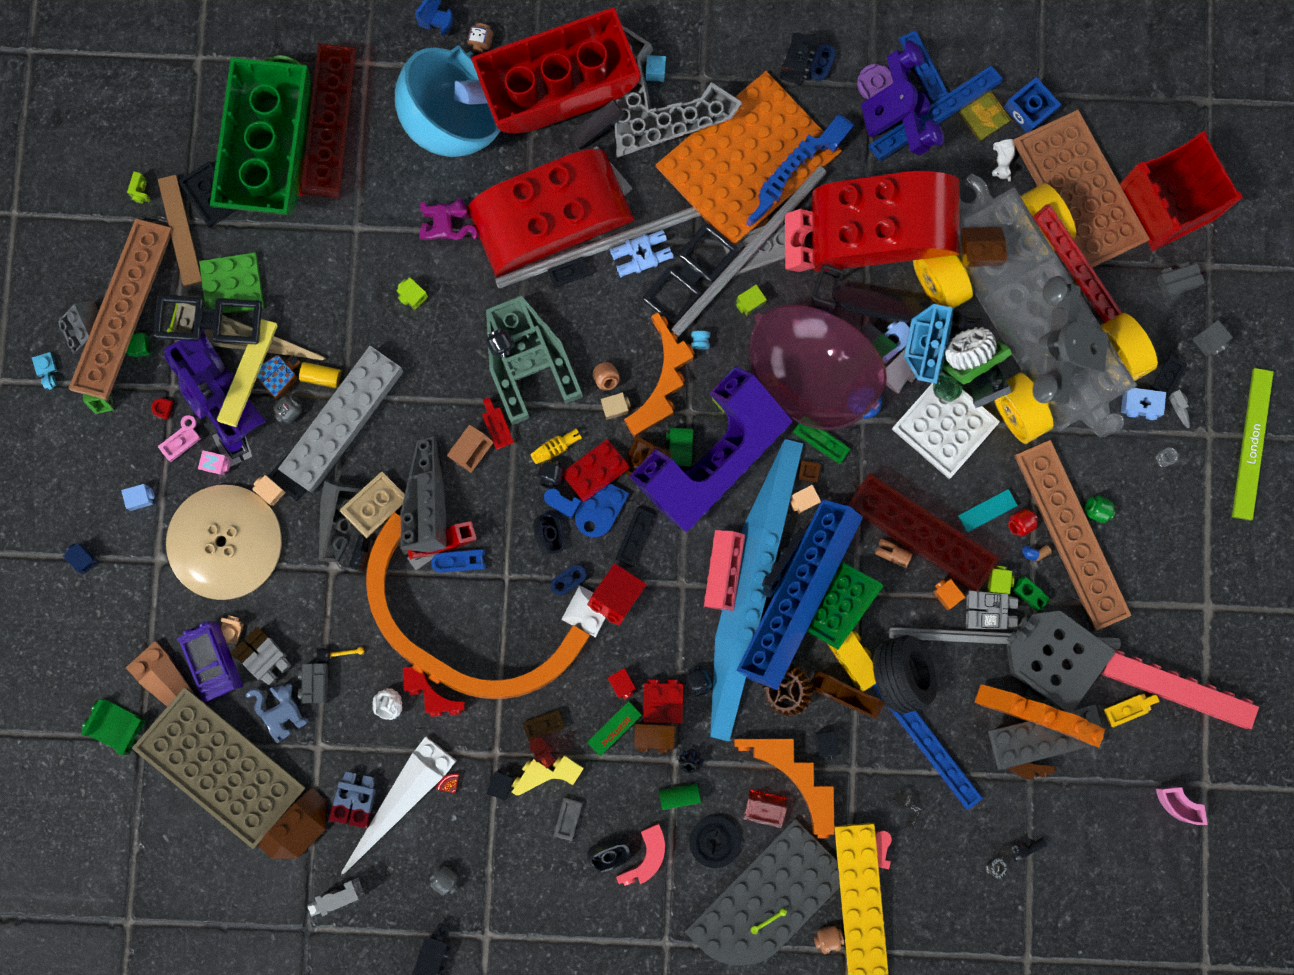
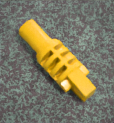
M575 428L562 437L556 436L543 443L530 454L535 464L554 458L568 449L567 446L581 440L580 434L574 437V435L579 433L578 430Z

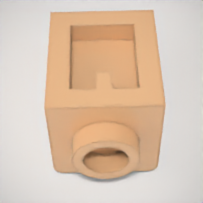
M229 615L227 619L221 618V622H223L221 630L226 643L238 646L244 623L239 622V618Z

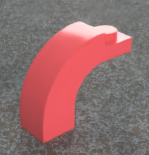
M659 823L641 830L647 848L646 856L637 867L616 875L619 884L623 883L624 886L635 882L634 878L638 877L640 884L649 880L659 869L665 853V841Z

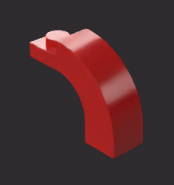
M472 521L455 524L446 529L447 548L433 552L407 550L410 560L447 552L477 540Z

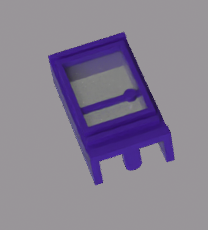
M203 622L199 624L198 629H188L182 632L183 636L176 638L180 642L201 700L204 703L214 701L216 697L224 696L229 691L244 687L218 622Z

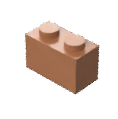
M469 425L447 456L456 464L472 473L494 442L485 434Z

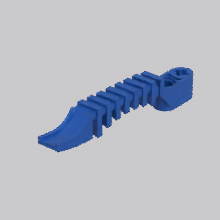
M839 113L820 138L815 139L809 134L805 142L802 140L799 147L793 150L792 155L790 154L787 160L782 162L780 168L775 170L774 175L771 174L768 182H764L758 195L759 207L747 219L749 221L746 224L749 227L753 225L772 207L774 201L778 202L780 200L781 192L787 183L788 177L790 178L793 175V170L796 171L800 163L804 165L807 157L812 160L813 154L817 150L830 149L832 152H835L855 124Z

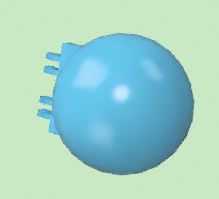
M459 45L452 50L424 48L415 52L402 67L395 86V108L405 132L425 150L447 157L471 155L488 146L501 131L495 124L488 103L465 104L454 100L455 81L479 80L471 60L473 53L471 51L466 53Z

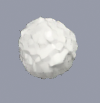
M388 688L379 691L373 698L374 714L382 719L389 720L399 716L403 707L402 698L398 692Z

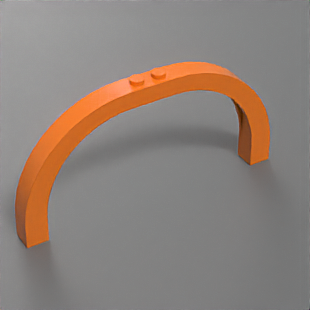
M393 512L376 538L368 561L366 576L368 601L379 630L391 647L413 664L412 668L421 674L423 671L429 674V679L436 684L441 682L458 692L485 699H508L523 696L543 688L563 674L579 655L589 639V634L573 625L556 652L541 666L527 674L512 679L492 681L464 675L412 643L397 627L389 612L386 602L385 580L391 557L401 541V516Z

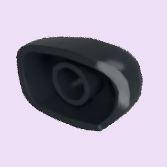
M550 514L537 516L533 522V529L542 554L553 555L562 552L564 549V533L560 519Z
M623 838L603 841L590 847L587 851V860L590 866L601 873L610 871L631 858L630 850Z

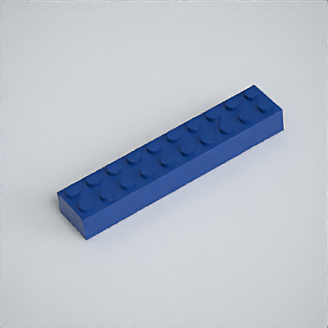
M822 499L736 670L748 679L778 690L863 518L852 507Z

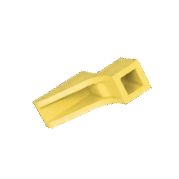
M565 755L563 758H557L553 764L554 771L536 759H533L532 762L528 760L522 769L525 773L521 778L517 777L511 786L514 788L512 793L521 795L550 779H562L573 785L584 768Z

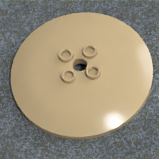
M234 485L211 486L191 495L173 515L166 537L167 557L176 577L194 593L216 600L240 598L258 589L273 573L280 558L282 548L281 528L272 508L256 493ZM221 536L226 538V544L223 547H219L217 544V539Z

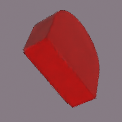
M158 398L151 405L152 413L159 418L169 420L174 402Z

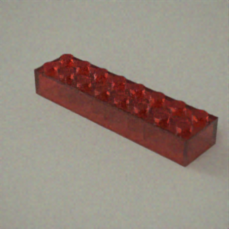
M318 43L301 184L303 195L341 199L357 58L356 48Z
M870 473L864 478L847 506L852 507L863 517L862 519L972 591L980 590L1000 559Z

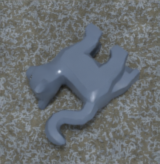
M289 683L270 688L273 696L280 701V704L269 710L262 708L265 699L261 690L253 688L246 693L247 698L256 696L257 700L254 706L256 714L268 726L271 736L277 743L292 734L290 729H286L283 724L288 719L298 728L309 723L308 718H302L298 704L291 697L293 688Z

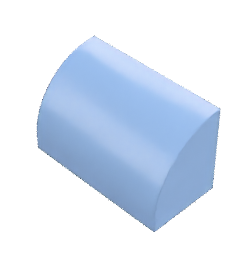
M479 80L455 81V101L465 104L488 103Z

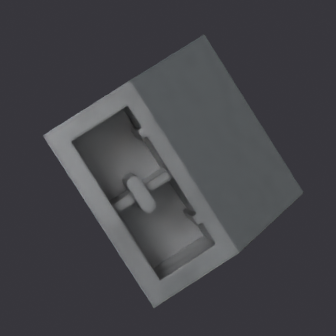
M94 301L74 304L58 321L59 327L63 331L67 345L73 355L84 350L99 310Z

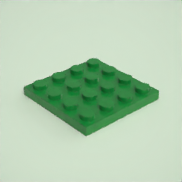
M841 562L807 632L839 650L883 588V585L877 580Z

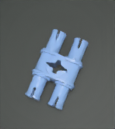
M663 229L650 235L642 234L641 237L630 241L626 240L623 245L610 248L613 260L628 254L633 258L628 263L616 266L620 278L633 272L641 273L645 269L653 266L657 267L660 262L673 259L670 247L655 253L651 251V246L667 241ZM639 248L642 252H645L644 259L641 255H638Z

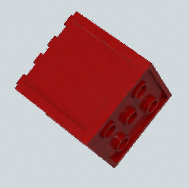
M1205 131L1199 133L1188 143L1157 159L1137 164L1120 183L1123 192L1150 239L1148 244L1153 252L1217 220L1243 198L1240 191L1237 192L1207 139L1208 135Z

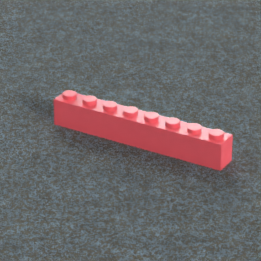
M1115 650L1116 653L1100 673L1106 677L1244 729H1252L1259 709L1258 706L1253 705L1252 700L1246 698L1239 700L1234 698L1235 694L1227 691H1223V693L1216 691L1217 688L1212 685L1205 684V686L1198 684L1196 679L1190 677L1186 679L1181 678L1179 673L1168 670V672L1162 671L1161 666L1152 663L1146 665L1142 659L1134 656L1130 659L1125 657V653L1119 650Z

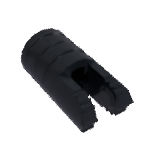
M359 534L349 568L365 572L375 539L371 538L367 543L366 550L362 551L364 535Z

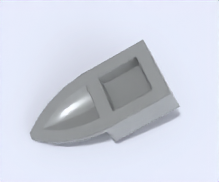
M1178 390L1168 398L1182 423L1187 428H1190L1189 415L1186 409L1189 407L1187 404L1188 399L1184 393Z

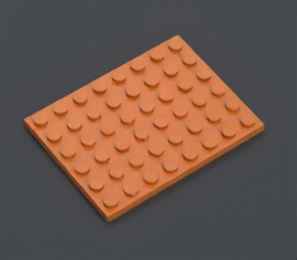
M767 71L735 97L742 102V105L732 119L693 132L656 164V168L707 223L735 245L787 201L819 166L825 168L842 152L838 147L835 152H832L830 149L817 150L813 154L812 160L807 157L804 165L800 163L798 165L799 168L796 171L793 170V175L790 178L788 177L787 183L781 192L780 200L778 202L774 201L772 207L753 225L749 227L746 224L749 221L747 219L759 207L758 195L764 182H768L771 174L774 175L775 170L780 168L782 162L786 161L790 154L792 155L793 150L799 147L802 140L805 142L809 134L816 139L820 138L824 133Z

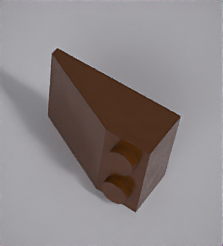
M635 724L634 748H638V752H649L650 748L657 749V753H669V749H673L675 726Z

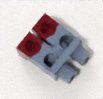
M345 772L342 782L338 783L329 821L368 828L376 789H374L375 778L363 775L360 786L355 785L357 774Z

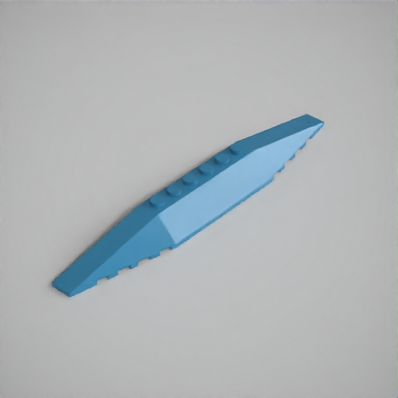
M784 440L743 525L741 534H744L745 538L734 611L722 610L715 636L710 737L730 741L746 679L744 675L736 670L760 624L766 600L762 582L766 575H770L772 565L776 560L803 443Z

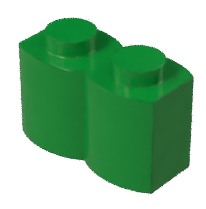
M670 428V433H666V444H669V451L672 452L670 458L680 468L691 469L693 429Z

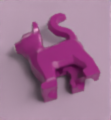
M458 198L452 204L440 203L433 206H427L425 202H420V211L423 212V216L434 218V225L432 226L422 223L419 235L421 240H435L438 238L458 240L462 239L467 232H471L472 238L477 239L479 232L474 225L468 224L463 226L459 232L453 231V216L466 219L471 218L463 199Z

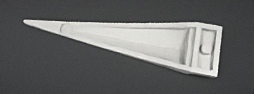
M427 736L410 756L342 870V874H345L448 773L457 761Z

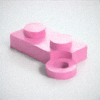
M184 416L181 419L182 428L158 446L169 462L175 460L201 440V437L194 430L197 421L193 416ZM187 420L192 421L191 426L185 425Z

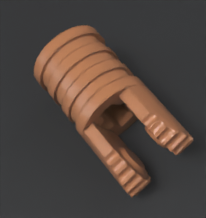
M880 539L879 546L886 550L877 548L875 554L906 569L913 553L884 539Z

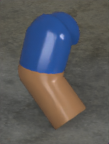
M1029 545L1022 549L1024 557L1032 561H1040L1052 553L1048 545L1039 550L1031 548Z

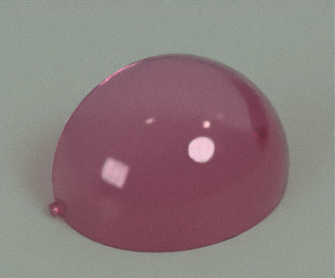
M782 305L772 308L764 314L757 313L755 315L756 324L752 330L749 344L752 370L758 381L791 419L816 429L836 430L854 424L872 408L874 410L877 409L880 404L877 401L886 386V369L878 351L857 329L830 313L801 305Z

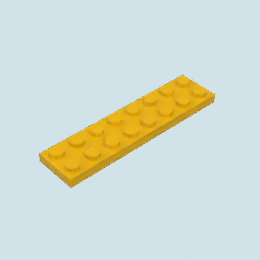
M874 822L834 826L848 975H888Z

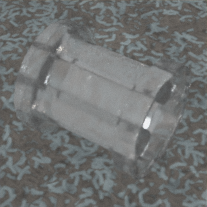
M1166 448L1156 455V461L1161 467L1172 465L1178 460V453L1173 448Z

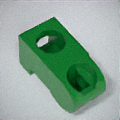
M1019 577L1010 589L1012 593L1018 595L1038 612H1041L1050 601L1048 596L1027 577Z

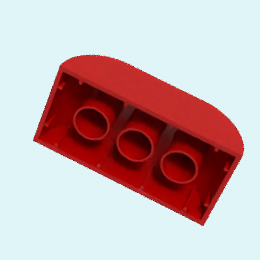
M615 7L471 57L495 124L499 130L506 133L534 131L605 106L633 89L641 76Z
M602 149L578 151L498 183L479 194L468 206V212L474 226L478 229V236L496 278L635 221L609 158Z
M908 171L832 182L817 187L812 192L813 265L815 266L813 270L815 272H820L824 264L839 269L960 255L959 178L953 175L932 171Z

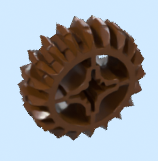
M793 664L789 665L785 675H789L794 679L791 681L783 679L778 688V694L776 689L765 685L762 686V688L766 689L763 696L768 697L765 703H771L770 709L776 708V714L782 713L785 717L789 714L790 716H795L796 713L801 714L803 709L805 710L809 707L807 703L813 701L809 696L814 695V692L810 691V688L814 685L808 683L811 677H805L806 671L800 672V666L794 667ZM790 686V687H789V689H790L789 692H790V693L786 694V693H787V690H786L787 688H786V687ZM789 699L790 701H793L795 705H788L784 703L783 700Z

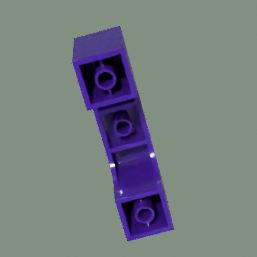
M737 366L709 393L728 417L726 433L693 468L682 471L671 458L655 449L629 476L672 523L685 532L694 527L702 515L708 512L709 508L722 497L724 492L735 484L736 480L748 470L749 466L760 458L762 453L792 423L790 417L753 374Z

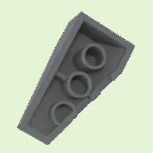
M324 481L320 504L319 561L338 562L348 542L347 537L349 533L355 529V526L340 512V509L363 488L339 482Z

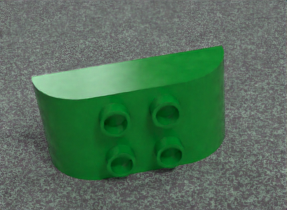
M231 57L211 193V207L291 215L294 212L300 194L311 112V83L307 65Z

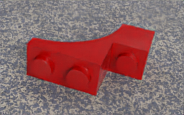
M403 667L404 691L409 692V695L421 694V690H424L425 713H430V717L442 716V712H450V715L462 714L461 711L466 710L465 702L450 701L437 694L430 686L424 671L421 674L412 667Z

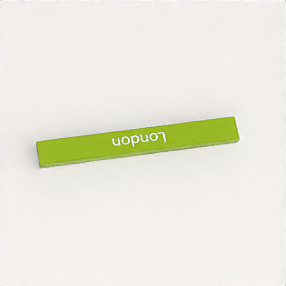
M1257 368L1252 370L1232 517L1253 520L1274 371Z

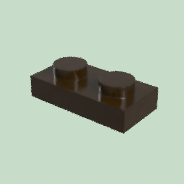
M559 710L522 723L528 741L565 729Z

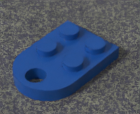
M609 483L585 502L581 501L575 514V522L579 531L591 538H598L608 533L629 493ZM593 522L595 524L594 531L587 532L584 529L585 523Z

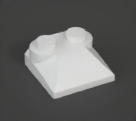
M579 585L561 620L578 627L596 638L606 617L594 612L587 605L593 592Z

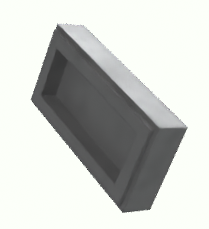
M563 798L553 836L573 841L583 802Z

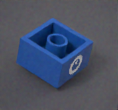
M1035 77L1012 96L1004 108L1022 129L1028 133L1035 130L1056 113L1061 104L1043 83Z

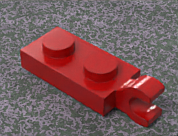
M490 397L483 399L487 412L482 415L496 450L514 444L500 407L494 409Z

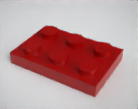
M606 439L564 470L563 477L581 500L585 502L630 467L608 439Z

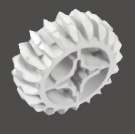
M975 327L965 332L962 331V333L956 334L954 338H951L945 350L947 362L958 370L973 369L976 366L980 367L982 363H987V360L992 359V355L996 354V339L989 329H984L983 327L979 329Z

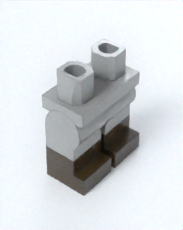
M256 627L245 638L246 641H242L230 653L258 680L264 681L268 685H272L278 679L272 672L276 667L283 673L291 667V664L286 659L287 655L261 627Z

